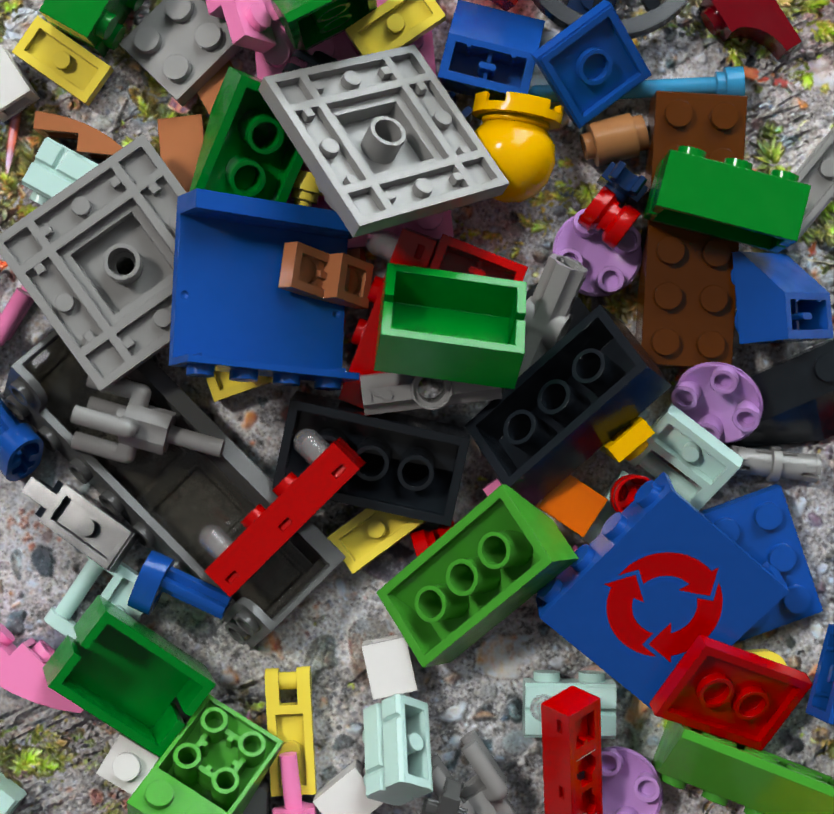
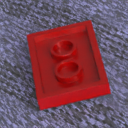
M699 634L652 698L649 705L655 716L762 751L813 684L805 672Z

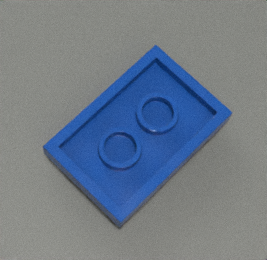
M774 484L700 511L758 563L762 565L767 560L779 570L790 591L738 640L739 642L823 612L780 485Z

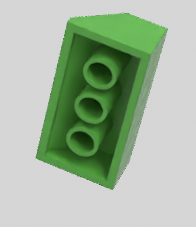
M502 484L376 593L422 668L452 662L579 558L551 518L507 484Z
M668 720L652 760V765L657 772L661 773V781L685 790L687 784L703 789L701 796L714 803L727 806L729 800L745 806L743 811L745 814H834V777L768 751H759Z

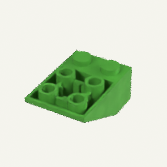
M208 694L127 801L128 814H243L283 746L284 741Z

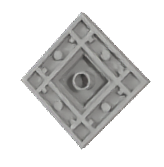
M415 44L263 77L258 91L314 176L319 192H322L324 195V200L337 212L353 238L503 195L510 184Z
M144 134L0 233V255L101 393L170 345L177 197L185 194L186 191ZM125 263H133L134 269L129 274H120V269Z

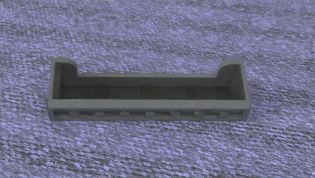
M54 329L11 365L3 394L6 397L5 404L17 418L21 420L24 418L28 419L38 430L36 433L42 439L47 449L52 452L58 450L69 461L67 464L69 470L83 484L89 482L101 494L99 499L111 514L115 516L121 514L132 526L131 529L140 535L137 539L140 544L146 548L152 546L157 552L174 559L173 567L220 588L204 571L246 530L240 522L259 503L267 509L278 498L272 491L274 489L272 488L273 482L151 358L126 375L124 379L149 386L151 389L149 405L176 412L175 426L225 440L221 457L169 444L167 451L163 455L137 449L135 459L131 463L124 464L71 449V441L75 431L118 443V436L71 423V415L75 405L87 408L91 396L126 406L129 403V399L107 392L101 393L99 390L86 387L87 373ZM308 520L233 594L231 603L223 617V620L227 623L225 625L227 632L238 643L242 645L247 643L253 648L269 635L346 556Z

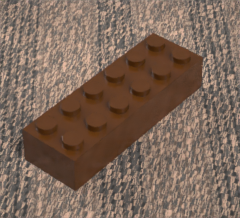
M656 91L649 101L647 130L649 149L646 150L645 178L647 179L645 186L648 189L644 193L642 260L639 268L635 338L657 367L689 369L704 362H722L732 365L736 303L735 285L731 281V270L733 269L732 252H739V243L643 218L656 167L670 149L678 151L679 146L695 147L705 151L707 159L723 163L725 158L744 160L748 96Z

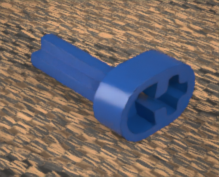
M0 398V471L7 480L18 481L30 475L38 467L42 458L44 443L28 423H19Z
M155 550L150 552L130 594L127 604L129 607L149 616L164 592L219 619L224 617L231 603L232 596L229 597L222 589L173 567L174 559Z

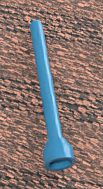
M743 66L724 67L723 72H715L714 77L644 80L620 99L652 98L656 91L745 96V72ZM535 85L529 89L528 94L550 99L551 103L559 102L550 85Z

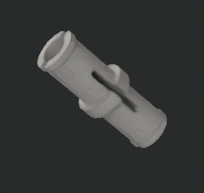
M736 445L729 446L730 449L744 459L740 469L735 474L766 477V481L777 482L780 478L817 483L819 480L818 475H821L822 461L819 454L790 453L781 451V447L769 446L768 450Z

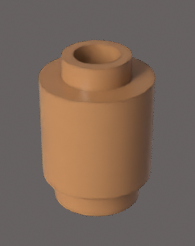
M625 113L587 123L586 133L580 134V143L585 159H593L596 167H600L611 162L616 163L639 157L640 151L649 149V135L641 114L631 116L630 113Z

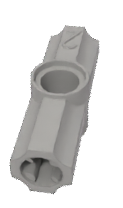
M555 253L549 256L533 296L526 300V315L524 319L526 321L525 354L518 377L566 335L572 321L570 311L588 272V269L581 262Z
M388 372L360 375L365 416L422 408L436 410L446 405L502 399V388L448 380H442L444 383L443 390L437 397L426 398L418 392V385L424 377Z

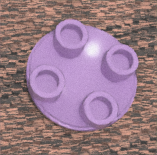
M586 208L581 209L559 229L554 240L553 253L577 260L588 269L586 279L579 293L592 297H604L615 294L631 283L640 268L642 260L641 234L632 226L613 250L602 241V230L599 232L587 230L578 223L579 218L586 210Z
M704 362L689 368L681 375L671 394L674 406L722 443L740 441L749 436L757 428L763 415V398L756 383L744 371L727 363Z
M619 746L601 748L603 814H658L663 802V786L661 778L652 763L640 753L629 748Z

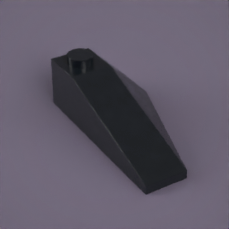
M834 339L824 341L749 375L758 386L763 398L764 408L761 421L757 428L746 438L724 444L728 447L736 445L752 448L819 441L834 436Z

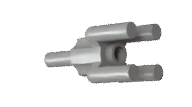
M88 376L86 387L98 390ZM124 378L104 392L128 398L129 403L127 406L91 396L87 408L75 405L72 411L71 423L118 436V443L75 431L71 441V449L124 464L131 463L135 459L137 449L163 455L167 451L169 444L220 458L225 445V440L175 426L176 412L149 405L151 398L149 386Z
M475 730L468 732L460 739L464 745L461 751L477 775L464 783L459 807L468 809L467 814H518L506 797L508 794L506 775ZM437 754L431 757L433 792L440 800L444 793L443 787L446 778L455 779Z

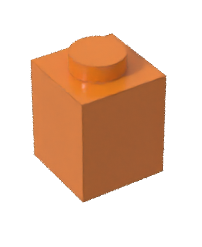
M569 475L535 506L584 537L608 499L572 475Z

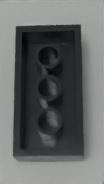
M600 304L517 378L515 389L506 388L502 392V399L491 401L465 427L502 484H507L535 506L672 385L626 325Z

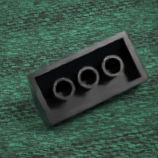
M300 391L294 393L289 403L272 488H275L290 472L299 477L335 440L341 437L366 464L329 500L451 527L471 437L467 428L396 412L365 416L363 408L345 401Z

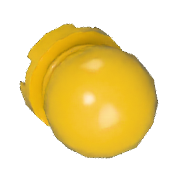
M488 91L476 93L472 115L482 120L483 123L474 132L510 183L503 195L493 198L509 203L523 202L536 196L548 183L555 166V144L548 131L560 128L564 107L559 105L555 106L554 109H550V99L530 94L506 91V98L503 101L489 100L490 93Z

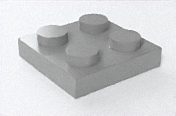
M162 0L119 43L182 107L242 48L232 44L226 22L222 18L209 15L207 5L203 0Z

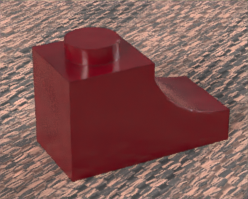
M703 0L700 4L703 10L700 15L704 25L711 34L716 35L718 33L723 42L736 37L753 40L769 50L777 61L792 52L802 42L776 0Z

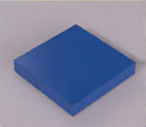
M607 0L601 1L531 54L573 125L579 129L652 75L613 5Z

